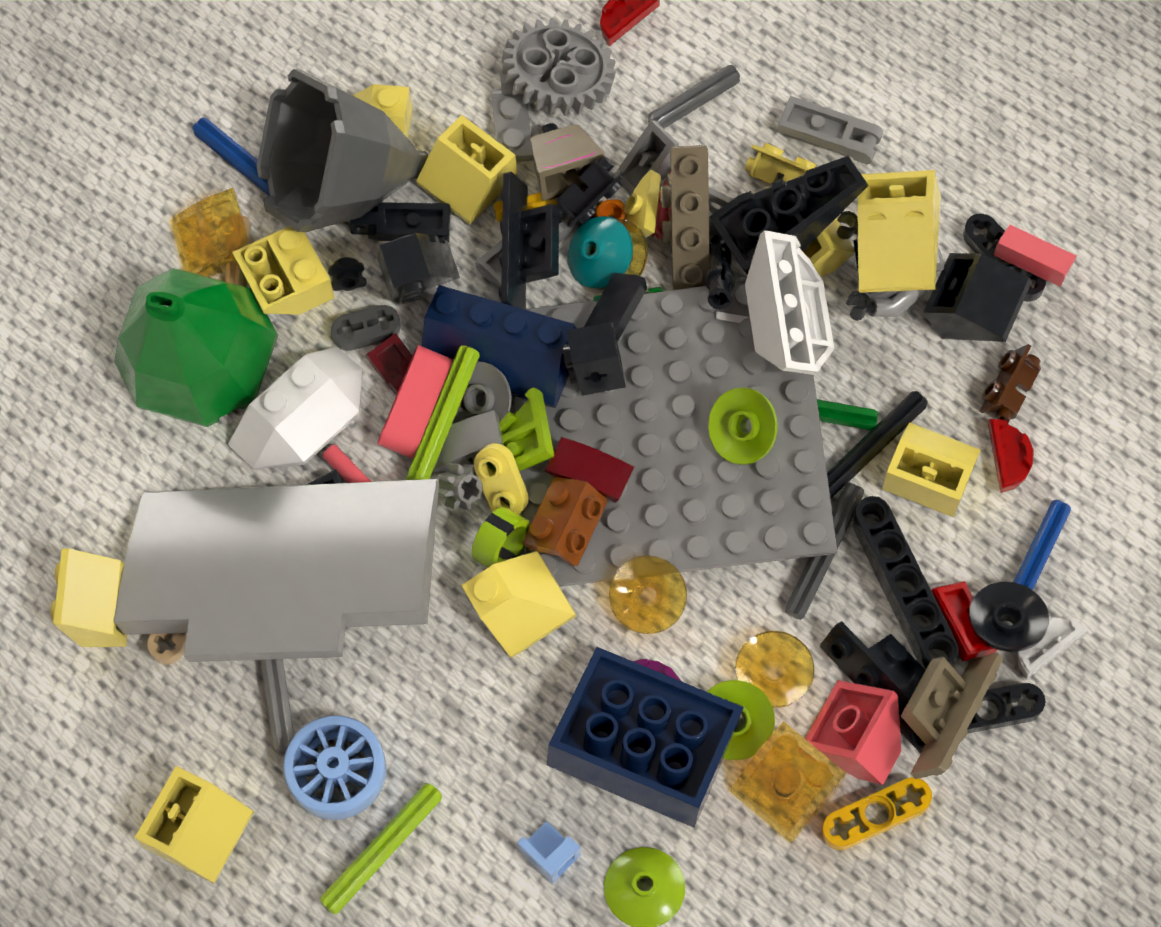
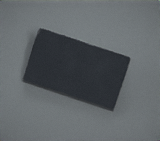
M614 272L584 327L612 322L618 343L647 290L645 278L639 275Z

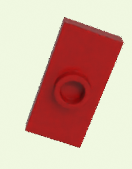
M962 581L933 588L931 591L958 644V654L962 661L996 653L997 649L981 641L971 627L969 609L974 597L966 582Z

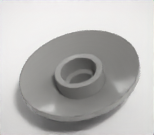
M477 362L452 424L495 410L500 422L510 412V386L504 374L497 367L486 362ZM484 393L486 395L485 406L482 404V396Z

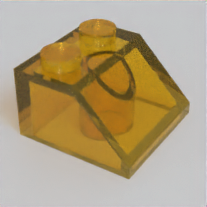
M783 721L758 749L729 792L792 844L843 785L847 773Z

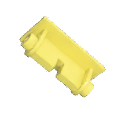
M764 143L762 148L754 144L751 148L757 153L755 159L749 157L745 170L750 172V177L771 184L775 182L779 173L784 175L783 180L787 182L803 176L807 170L815 168L817 165L801 157H797L795 162L782 157L783 150Z

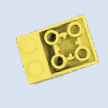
M935 170L861 174L869 186L858 196L857 205L859 292L935 290L941 202Z

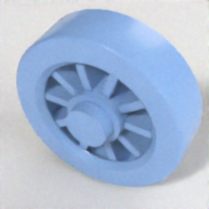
M326 716L308 723L292 738L284 756V777L294 799L304 810L323 819H346L363 812L377 799L386 779V759L379 740L365 724L347 716ZM337 739L336 746L329 747L327 741ZM346 740L352 742L353 744L344 751ZM322 744L324 750L321 753L314 751L317 746ZM362 751L366 758L354 759ZM310 758L316 761L317 764L306 765V762ZM368 769V777L365 779L353 771ZM317 775L307 784L306 776ZM349 780L362 787L353 797L350 796L345 785ZM326 783L323 799H321L314 793ZM335 787H341L346 800L332 802Z

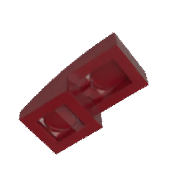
M395 333L368 352L365 357L394 394L397 395L413 355Z
M561 437L554 450V457L550 458L544 472L554 477L587 481L606 499L616 503L623 493L634 466L593 447Z

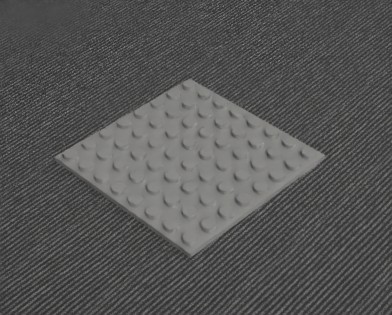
M746 281L735 282V286L731 290V304L725 309H715L709 305V290L706 286L644 294L618 341L626 388L582 396L578 383L571 384L570 377H568L556 408L545 405L553 451L560 438L564 437L598 449L634 466L619 501L614 503L607 499L606 507L578 566L569 565L559 556L540 553L559 587L837 554L814 375L783 371L755 352L745 289ZM598 301L526 310L575 324L576 328H581L586 324ZM716 312H723L749 318L742 320L741 323L717 320L715 315ZM734 388H751L762 393L772 404L777 417V436L773 447L764 458L752 464L739 465L725 460L715 450L709 436L708 421L714 403L723 393ZM514 396L515 413L527 401L526 399ZM750 419L747 421L746 424L747 430L749 432L751 431ZM550 459L520 471L529 496L528 504L523 510V518L527 519L530 525L554 477L544 472ZM525 546V548H526V554L531 553V552H535V551L529 550V549Z

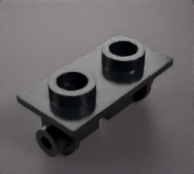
M606 156L601 160L596 158L579 176L588 186L584 191L573 182L555 199L557 203L554 206L559 209V215L564 217L568 214L570 216L568 218V226L570 228L577 221L581 225L584 224L595 213L596 208L594 205L603 196L607 200L611 198L622 186V183L619 181L622 178V170L619 168L613 173L611 169L614 167V164Z

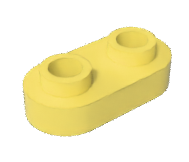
M492 443L485 446L474 459V469L477 477L482 482V490L492 512L500 507H506L519 515L526 508L529 496L514 456L507 447L501 444ZM487 462L493 463L496 471H492L488 467ZM501 497L508 499L510 506L504 504Z

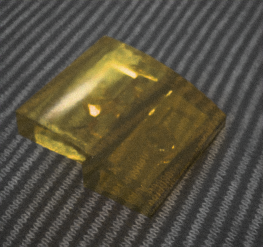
M234 188L207 197L186 208L170 220L183 270L207 277L223 273L221 265L236 261L232 252L251 244Z

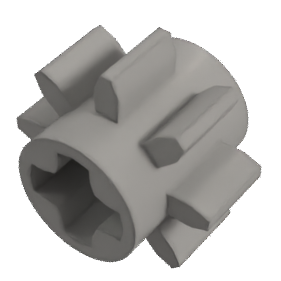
M449 463V470L443 474H438V495L447 498L444 506L452 509L460 507L471 510V503L483 498L482 482L474 475L475 469L473 465L464 464L461 466Z

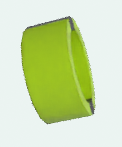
M500 507L493 511L483 522L475 536L471 554L473 559L488 568L495 563L520 556L525 548L522 542L530 527L529 521L506 507Z

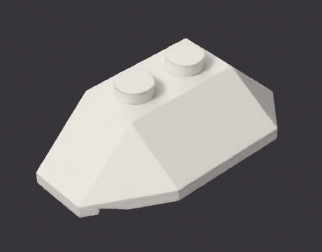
M764 230L759 236L745 282L755 352L783 371L814 375L820 370L821 366L835 349L823 280L810 259L799 248L801 244L796 236Z
M338 347L304 355L249 404L228 446L253 470L306 464L360 415L362 369Z

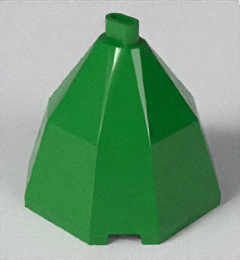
M172 268L137 286L118 337L114 363L138 408L209 427L219 422V418L238 408H247L257 398L279 335L268 315L263 313L251 288Z

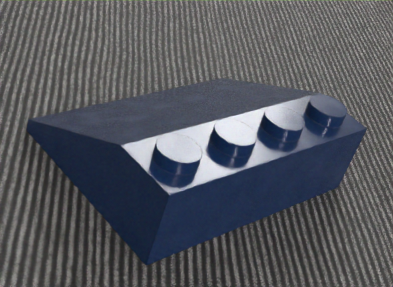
M596 647L548 745L546 765L695 828L744 707Z

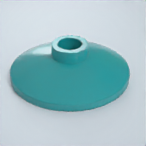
M606 216L595 217L582 224L573 235L568 249V265L573 277L586 287L602 289L606 288L614 272L625 274L633 255V242L628 229L620 221ZM595 245H596V251H595V253L592 255V250H593V248H594Z

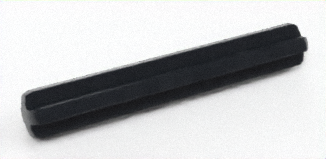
M912 391L827 472L830 499L908 426L909 422L911 423L926 409L928 401L921 393Z

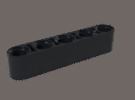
M865 497L857 505L853 529L917 661L926 670L932 660L929 651L939 649L947 655V661L953 667L958 657V644L890 506L880 497ZM872 514L877 516L881 522L869 524L862 516ZM883 547L891 548L897 553V556L893 558L884 557L879 552V549ZM907 581L913 586L914 590L903 592L896 587L895 583ZM914 615H924L929 619L931 625L926 627L918 626L914 623L912 617Z

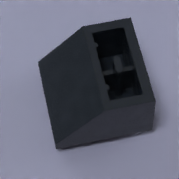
M950 253L945 262L944 270L940 273L935 284V290L932 291L923 313L941 339L1006 342L1032 281L1028 276L984 254Z

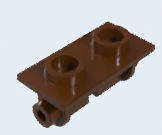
M1030 344L1014 351L1009 350L1002 357L998 364V368L1001 371L996 380H993L984 390L982 398L985 401L979 412L985 413L993 410L996 412V419L1008 422L1010 419L1016 418L1026 398L1016 387L1018 386L1025 392L1030 391L1041 370L1039 365L1040 359L1035 355L1028 354L1031 348Z

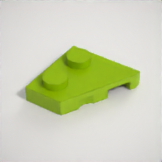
M535 387L527 391L525 396L528 400L515 414L508 412L499 422L503 445L513 454L519 472L554 457L543 394ZM487 462L488 467L492 471H496L495 465Z

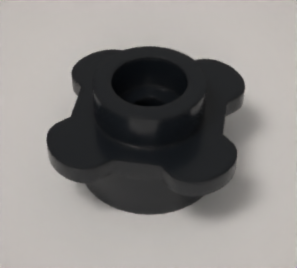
M344 257L335 261L328 269V274L333 278L331 282L332 289L334 291H351L356 288L365 287L367 279L362 275V272L365 270L364 264L351 257Z

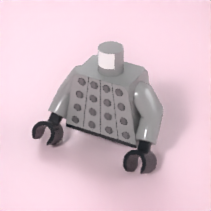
M851 211L842 212L837 221L845 223L849 227L839 226L836 231L838 237L845 240L856 234L858 238V216ZM858 239L853 240L858 272ZM939 248L937 251L936 272L944 270V262ZM927 290L865 293L854 291L849 295L846 305H856L850 312V317L856 321L862 320L866 312L871 317H898L911 307L917 299L924 297L927 294Z

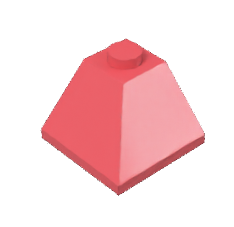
M838 680L800 747L857 779L883 785L902 751L898 695L891 690Z

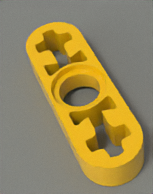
M910 777L829 814L822 826L823 840L832 849H849L925 813L932 801V791L929 785L920 778L914 779ZM906 788H911L914 793L920 791L923 794L919 800L920 806L915 807L913 802H907L898 809L903 815H896L894 803L906 796ZM893 795L894 803L887 796ZM871 804H880L886 808L888 820L883 824H873L866 818L865 809ZM857 811L859 823L866 832L860 833V827L857 825L848 831L846 840H843L840 835L833 837L830 832L834 829V821H839L842 826L852 823L855 817L851 813Z

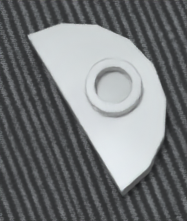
M1049 616L1048 629L1043 639L1032 648L1017 652L1018 667L1025 679L1027 680L1083 637L1088 629L1076 620L1070 619L1069 621L1060 617L1051 618Z

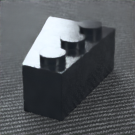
M413 233L379 245L378 263L392 301L400 299L402 304L418 300L422 298L424 290L460 278L446 237L438 239L435 235L429 237L428 234Z

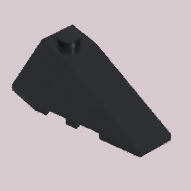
M845 156L809 169L803 176L787 182H784L782 179L771 183L772 187L756 193L749 191L738 195L709 218L743 271L748 275L759 236L764 230L796 236L801 244L799 248L803 252L869 185L850 157Z

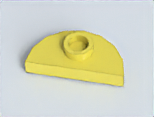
M650 170L640 180L624 207L628 229L644 237L655 233L661 175L653 170Z

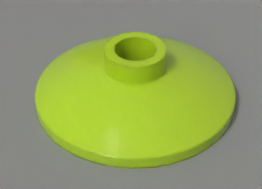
M734 388L726 391L716 400L711 409L708 421L711 442L719 455L731 463L746 465L761 460L769 453L777 436L778 424L775 410L770 401L757 390ZM749 419L751 421L750 432L747 430L746 427L747 421Z
M742 680L723 681L711 687L707 692L744 707L742 712L743 724L740 727H736L724 759L743 760L763 750L770 741L775 728V713L767 695L757 686Z
M638 847L622 853L610 865L605 876L604 895L612 913L625 924L632 927H658L672 919L679 911L685 896V880L679 865L671 856L655 848ZM642 878H647L652 882L653 886L648 891H641L637 887V882Z

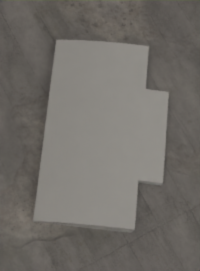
M437 479L142 493L125 557L114 623L124 635L187 633L184 657L188 662L342 657L345 627L428 624L439 482Z

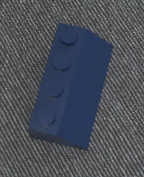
M438 285L424 317L421 346L451 358L453 361L460 346L471 347L480 354L478 362L492 364L504 374L509 383L512 396L528 400L525 394L529 389L535 387L542 392L544 404L556 408L569 377L562 346L569 344L567 330L576 329V326L570 322Z

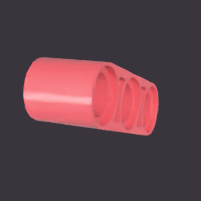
M417 345L377 445L411 459L414 457L453 359Z

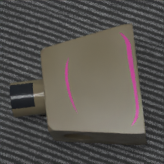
M549 123L540 129L539 135H535L530 139L535 172L543 201L560 196L573 182L581 189L587 188L588 186L579 176L596 158L601 160L605 156L603 150L576 124L559 128L556 124Z

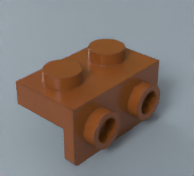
M553 477L522 544L531 551L556 555L569 565L578 566L606 507L607 499L587 481Z

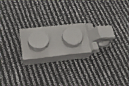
M500 70L501 89L493 90L492 97L495 139L516 155V162L533 161L528 103H522L523 93L518 95L512 94L514 85L505 84L506 74H502Z

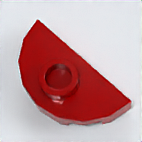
M609 0L602 9L600 19L603 39L611 46L658 8L660 0Z
M989 419L988 429L1000 493L1014 490L1026 480L1033 465L1034 449L1029 437L1025 433L1022 434L1017 428L1009 425L1008 421Z

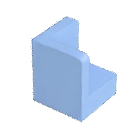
M545 822L528 840L522 837L517 842L518 850L552 884L581 856L580 846L570 836L565 839L548 822Z

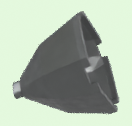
M293 69L287 75L288 81L291 82L286 89H276L270 96L257 161L258 177L268 180L270 196H266L263 199L264 208L267 213L297 232H309L364 216L410 182L412 178L417 179L428 158V153L416 150L411 141L384 111L303 70Z

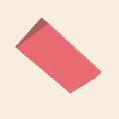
M1009 225L998 241L993 255L1061 287L1077 257L1012 225Z

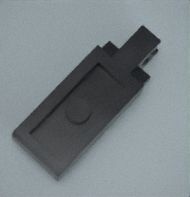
M381 202L364 216L350 220L349 226L351 234L368 235L370 240L392 241L413 233L428 234L429 237L435 235L438 239L446 237L447 241L450 242L451 206L448 203Z

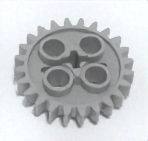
M550 18L549 25L545 26L537 19L535 28L525 23L522 32L515 30L513 38L507 39L501 60L503 63L501 73L506 74V85H514L513 95L524 94L522 103L526 104L532 100L535 101V110L537 111L543 105L548 106V111L551 115L556 108H560L564 116H567L569 108H573L579 115L582 113L583 105L593 110L595 102L602 104L605 94H610L616 74L614 70L616 61L610 58L612 50L608 48L602 49L604 44L603 38L592 39L593 30L586 33L581 32L582 24L580 23L574 28H570L568 20L565 19L560 26L556 24L553 18Z

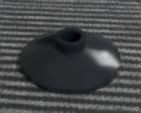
M997 582L984 587L975 595L969 609V621L974 633L988 646L1006 652H1019L1032 648L1043 639L1049 625V612L1042 598L1032 589L1014 582ZM1002 621H1009L1013 625H1005Z

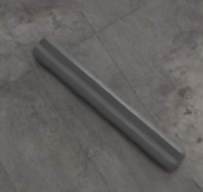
M853 483L845 484L832 511L837 549L864 494V489ZM835 554L809 557L786 604V614L799 620L805 617Z

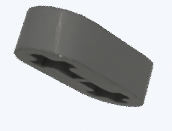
M378 305L338 317L332 323L331 335L335 345L342 350L351 351L382 343L395 333L398 335L401 329L400 317L393 307ZM386 317L387 321H390L388 323L389 328L382 329L378 325L379 318ZM350 326L353 331V337L350 339H346L343 334V328Z

